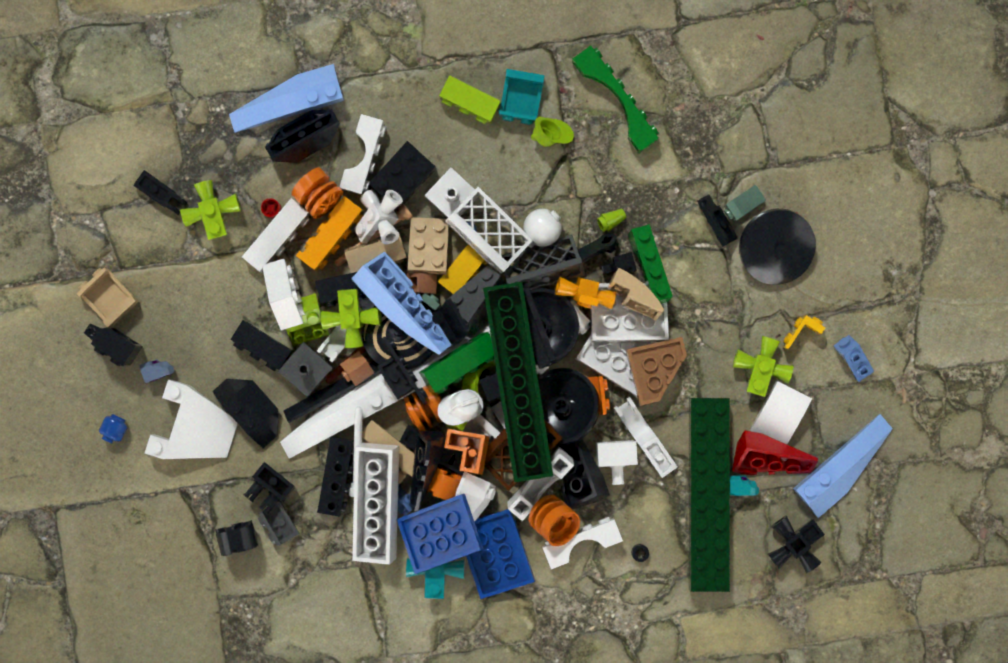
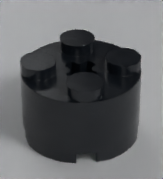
M252 520L215 529L221 556L247 551L259 546Z

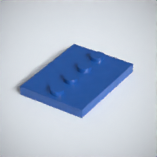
M460 494L396 519L414 574L483 550L465 494Z
M506 509L476 519L475 525L483 550L466 557L480 599L535 582L536 580L513 513Z

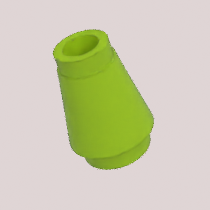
M621 208L600 214V217L597 218V223L603 232H609L623 220L627 219Z

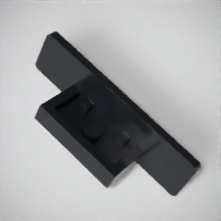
M384 336L382 340L393 356L378 365L377 368L392 392L399 400L415 390L424 405L428 404L425 400L428 397L422 387L418 389L415 384L418 381L412 371L408 373L406 370L407 362L402 355L398 357L394 351L397 347L393 340H387Z

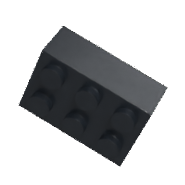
M406 141L369 182V185L383 198L387 190L397 192L403 199V202L395 208L398 211L436 170V166L411 143Z

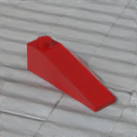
M744 430L737 442L732 471L745 475H757V472H768L769 475H775L777 471H786L787 474L811 473L818 463V458L762 433Z

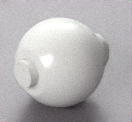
M544 208L536 209L526 217L523 229L533 240L528 245L530 248L534 245L546 247L557 241L561 234L562 226L559 221L561 217L556 211Z

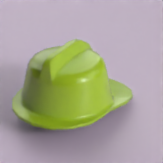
M545 117L536 118L533 134L531 135L532 140L537 141L544 147H550L555 143L567 144L574 138V133L567 123L562 120Z

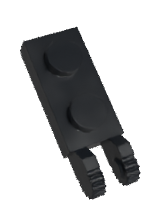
M145 170L133 185L161 206L167 207L177 215L180 214V211L175 206L169 204L171 199L175 198L182 205L188 203L178 196L174 190Z

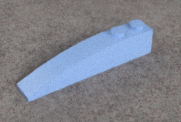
M331 64L297 74L230 113L229 116L234 133L344 101L335 66Z
M386 252L363 265L352 277V280L371 302L413 339L439 355L451 346L441 327L433 322V315L430 310H426L421 303L423 299L420 294L416 295L412 289L413 283Z
M881 414L875 417L793 488L817 518L848 493L893 429Z

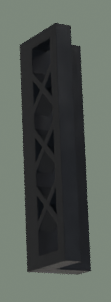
M529 287L523 290L533 353L539 369H542L558 361Z

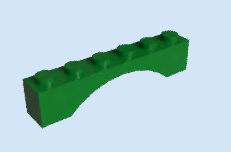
M590 45L572 58V63L583 77L601 83L617 97L627 118L628 139L637 152L641 153L659 139L657 136L659 132L654 125L650 126L646 121L648 117L642 109L638 110L634 105L636 101L633 96L626 94L622 81L619 78L615 79L612 74L614 72L612 67L602 61L601 58L603 56L601 52Z

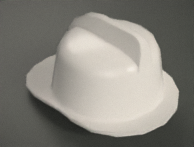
M461 390L441 400L438 406V416L447 425L462 424L475 419L481 414L483 400L473 390Z

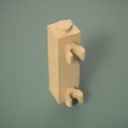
M371 420L362 431V437L365 439L364 443L399 446V467L401 471L399 472L398 483L400 484L407 474L412 477L415 453L400 443L397 438L377 422Z

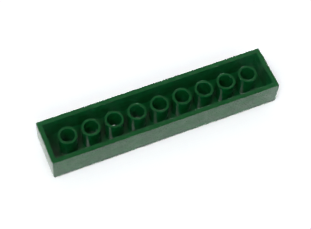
M522 282L484 287L483 291L514 483L552 477L553 470Z
M689 398V590L691 592H730V398Z

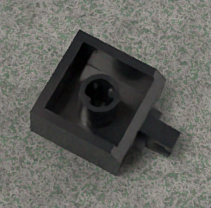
M89 324L84 332L92 340L91 345L95 347L94 351L102 356H110V361L117 366L131 365L143 347L116 328H100L94 324Z

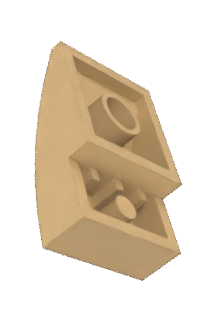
M620 268L617 269L606 290L616 291L617 295L623 297L621 305L656 321L664 311L659 300L636 277Z

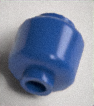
M114 414L106 416L99 428L100 434L103 435L102 439L111 444L113 441H121L127 430L126 420Z

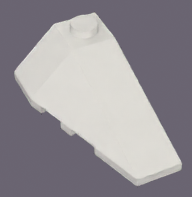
M464 472L455 496L465 494L475 522L488 506L490 500L494 498L496 486Z

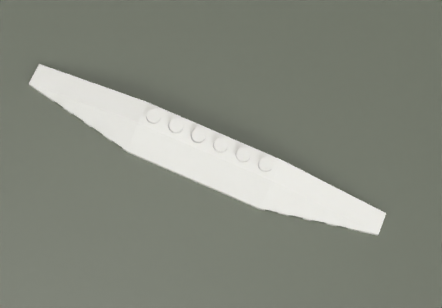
M488 317L480 322L476 328L477 332L475 335L469 331L459 344L445 350L440 355L433 352L423 364L407 370L408 373L412 371L418 381L415 384L418 389L426 386L419 374L421 370L480 333L489 332L490 334ZM379 374L329 401L280 441L290 459L354 425L356 407L363 409V420L399 400L382 374ZM415 390L411 391L410 393H408V394L405 395L404 397H406V396L412 394L413 392H415Z

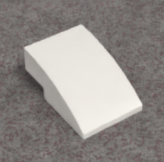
M775 381L750 431L762 433L788 444L812 398Z

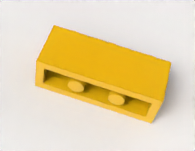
M468 244L447 269L446 274H443L439 279L438 283L454 294L480 272L478 269L482 264L486 266L488 263Z

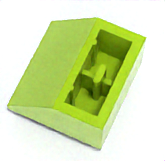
M316 293L301 298L302 302L299 304H302L305 315H302L303 324L286 329L293 346L330 335L328 329H322V308L319 305Z

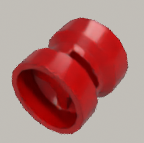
M272 198L264 200L261 204L262 213L271 219H274L282 209L280 203Z

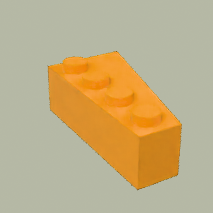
M343 196L328 215L329 219L325 220L316 231L318 234L316 236L313 235L306 242L305 251H299L296 257L317 272L319 269L324 270L329 263L327 260L329 256L337 253L341 247L338 244L342 239L346 240L352 233L351 227L354 223L356 225L364 216L362 215L364 211L347 197Z

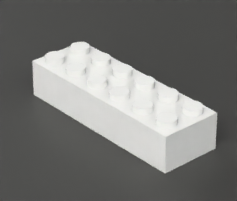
M361 443L355 447L352 561L390 565L396 560L399 446Z

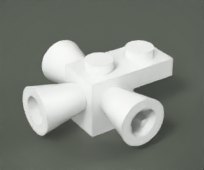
M368 190L364 192L360 197V201L368 210L354 228L360 242L367 244L377 230L380 233L383 244L395 242L399 238V232L393 227L398 220L394 209L403 202L402 197L393 190H387L382 203H380L377 191Z

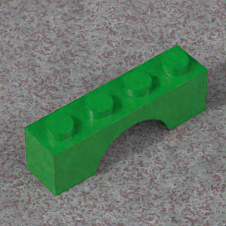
M650 224L631 229L628 238L633 253L637 255L642 266L645 285L661 304L669 302L673 295Z

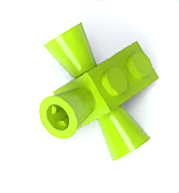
M212 180L194 184L202 202L198 203V208L180 209L185 227L202 219L208 240L228 235L223 220V213L241 212L237 194L235 193L220 201L218 198H214Z
M358 289L338 290L339 313L321 311L322 329L325 330L341 325V329H346L344 348L362 347L364 345L358 328L364 326V323L381 325V311L377 307L363 311L362 307H359Z
M762 336L760 355L756 354L754 357L739 349L737 350L732 367L750 369L749 373H751L746 392L765 397L771 376L787 384L790 382L794 366L775 364L776 360L771 359L780 341Z

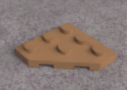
M682 337L626 350L640 406L657 403L661 400L687 356Z

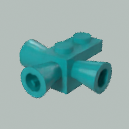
M407 558L406 577L425 574V598L444 599L445 575L464 579L465 560L448 562L414 574L410 559Z

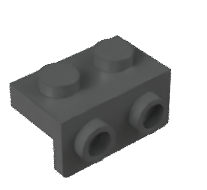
M277 502L269 514H266L264 510L259 513L260 517L258 520L263 528L267 527L270 532L268 537L273 545L277 544V546H280L300 534L282 502Z

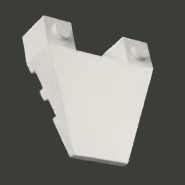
M168 380L162 398L180 403L177 417L169 439L155 434L150 435L145 454L161 459L226 458L238 423L229 413L203 396L192 386L175 380Z

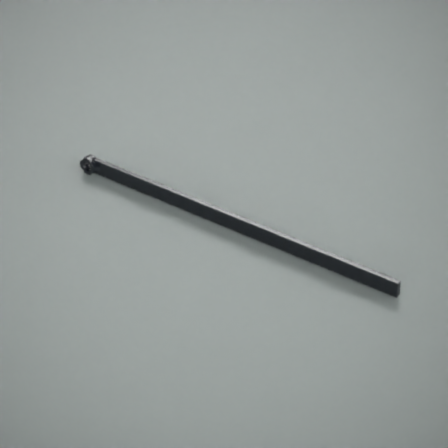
M606 233L600 236L599 239L578 249V253L582 263L602 252H614L619 243L613 233ZM568 256L565 261L575 259V257ZM375 361L369 363L370 367L374 371V374H372L370 377L365 379L360 384L381 374L379 369L377 368L378 364ZM342 378L283 410L288 423H291L357 386L352 381L347 382L345 378Z

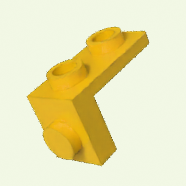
M807 315L799 317L793 325L796 328L792 334L788 333L784 338L783 342L785 344L783 348H790L804 325L818 335L822 334L825 330V327L822 326L823 322L814 316L813 318Z

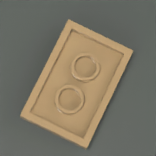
M411 217L408 273L446 274L449 225L445 222L446 219Z

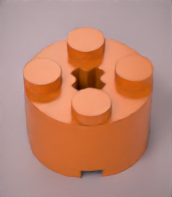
M437 467L426 493L431 492L433 496L443 500L453 498L456 495L462 475L451 472L450 475L447 474L445 469Z

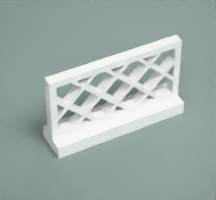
M479 187L445 220L499 274L503 273L533 241ZM476 193L483 198V206H473V197ZM461 209H470V219H463L457 213ZM473 209H483L484 219H473ZM486 209H494L497 212V219H487ZM473 222H484V233H477L474 230ZM487 222H497V233H487ZM500 222H508L511 225V233H501ZM501 235H511V246H501ZM514 235H521L526 240L523 246H515ZM487 236H498V246H490ZM501 249H511L512 257L508 261L501 256Z

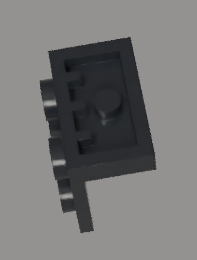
M451 298L447 299L439 310L432 313L433 322L441 327L451 343L449 348L459 344L470 331L468 322L461 317L457 304L452 302Z

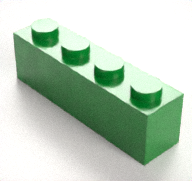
M489 332L480 333L421 370L419 374L429 391L440 394L448 389L447 385L453 382L455 384L464 379L463 375L466 373L477 371L482 363L493 361L494 353Z

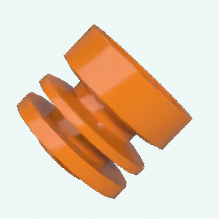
M320 167L314 168L305 174L294 186L291 194L301 205L306 204V211L310 212L314 219H319L327 214L340 201L343 195V190L339 186L337 187L334 181L329 182L330 177Z
M424 386L423 389L428 396L425 399L428 404L424 405L415 392L412 393L415 400L413 403L408 396L403 398L410 419L420 431H426L423 424L425 421L430 428L433 427L431 421L433 417L439 423L443 422L438 416V406L442 399L437 392H430L427 386Z
M556 495L544 496L535 503L529 513L528 521L530 526L552 546H561L569 542L576 535L580 527L579 515Z

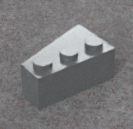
M490 265L449 297L452 302L457 304L461 317L468 322L469 330L473 335L477 332L476 328L480 322L484 321L487 317L483 288L505 284L502 277Z

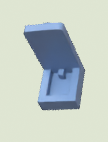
M850 335L842 338L834 345L835 350L846 360L858 382L874 372L862 348Z

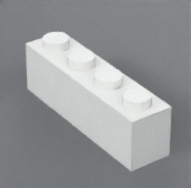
M291 198L242 258L262 273V265L271 263L275 256L279 257L286 249L284 245L288 241L292 242L298 235L296 231L300 226L304 227L309 222L310 213Z

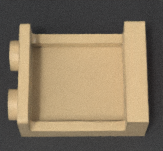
M104 267L103 269H97L92 274L93 278L89 282L85 281L78 288L80 291L76 294L98 314L107 327L112 328L139 301L108 268Z

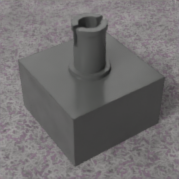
M303 342L278 372L304 395L309 397L334 367L307 343Z

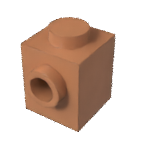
M407 273V277L413 283L412 289L415 293L436 294V274Z
M359 351L340 364L344 370L342 375L346 381H352L355 386L374 374L369 363Z

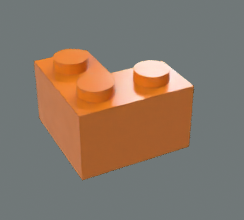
M447 429L444 448L463 452L459 471L483 475L489 436Z

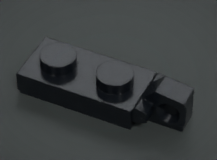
M706 195L697 201L722 247L738 239L720 205L717 206L710 195Z

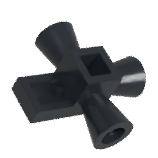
M787 515L771 526L784 538L782 541L783 547L768 553V556L778 569L791 556L796 559L799 558L806 573L811 572L821 564V561L809 551L812 548L810 545L825 535L814 519L808 521L795 532Z

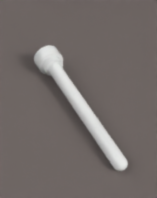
M361 407L355 408L353 482L349 487V496L354 497L355 447L362 443L363 409Z

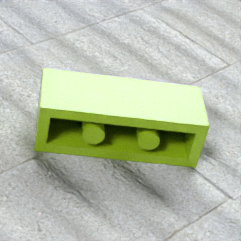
M450 75L439 95V98L442 99L441 103L448 107H452V105L458 107V111L468 116L470 113L476 116L475 120L482 124H486V122L491 124L501 104L500 100Z

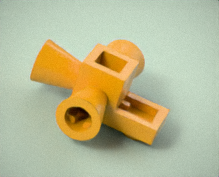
M559 277L555 295L573 296L572 300L577 301V305L590 309L592 305L598 307V303L612 309L616 298V291L598 290L599 282L578 277L577 283Z

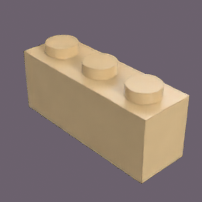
M400 233L399 238L391 244H383L381 238L369 241L367 244L362 243L344 249L351 273L358 272L363 265L383 252H386L396 264L407 258Z

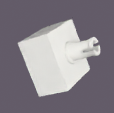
M450 167L425 194V197L448 218L475 189ZM476 193L475 196L473 197V202H474V201L476 200V198L479 196L478 193ZM461 209L457 214L461 216L466 209Z
M635 440L596 442L597 466H609L612 468V485L624 484L623 467L625 465H638Z

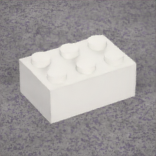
M285 259L262 265L269 303L280 329L284 330L303 324L302 315H305L302 304H299L302 302L299 291H296L299 289L296 278L292 277L294 274L291 265L287 266Z

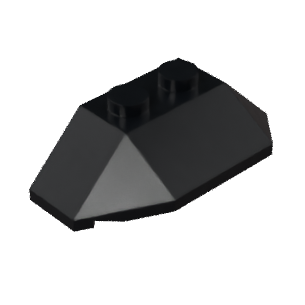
M332 109L311 110L277 129L265 148L273 162L298 163L330 145L340 122Z
M226 379L212 391L224 409L262 448L266 447L278 436V408L253 380Z

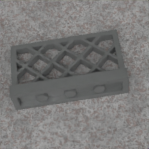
M573 235L558 238L555 243L546 247L534 245L532 248H525L515 259L512 266L509 265L504 271L507 284L522 282L523 289L529 287L530 290L556 284L559 277L570 280L585 275L583 263ZM571 242L568 249L561 247L562 244ZM544 249H552L549 255L542 253ZM557 251L564 253L561 259L553 257ZM512 252L501 256L507 261L512 257ZM527 254L534 255L531 260L524 258ZM568 256L575 257V259L565 261ZM538 257L545 259L542 264L535 262ZM550 261L557 263L555 265L547 266ZM520 262L527 264L524 269L517 268ZM532 266L539 268L537 270L528 272ZM513 272L520 274L514 277H510Z

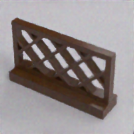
M544 418L545 427L548 429L546 432L552 433L556 438L552 443H548L550 451L563 437ZM505 428L488 445L484 466L510 491L518 482L514 483L513 481L509 485L504 480V472H512V469H504V458H510V456L504 455V447L508 445ZM493 458H501V469H494L489 462Z

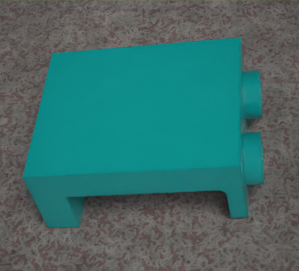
M507 69L499 117L509 122H513L514 119L521 120V123L526 125H532V122L535 123L538 116L545 75Z

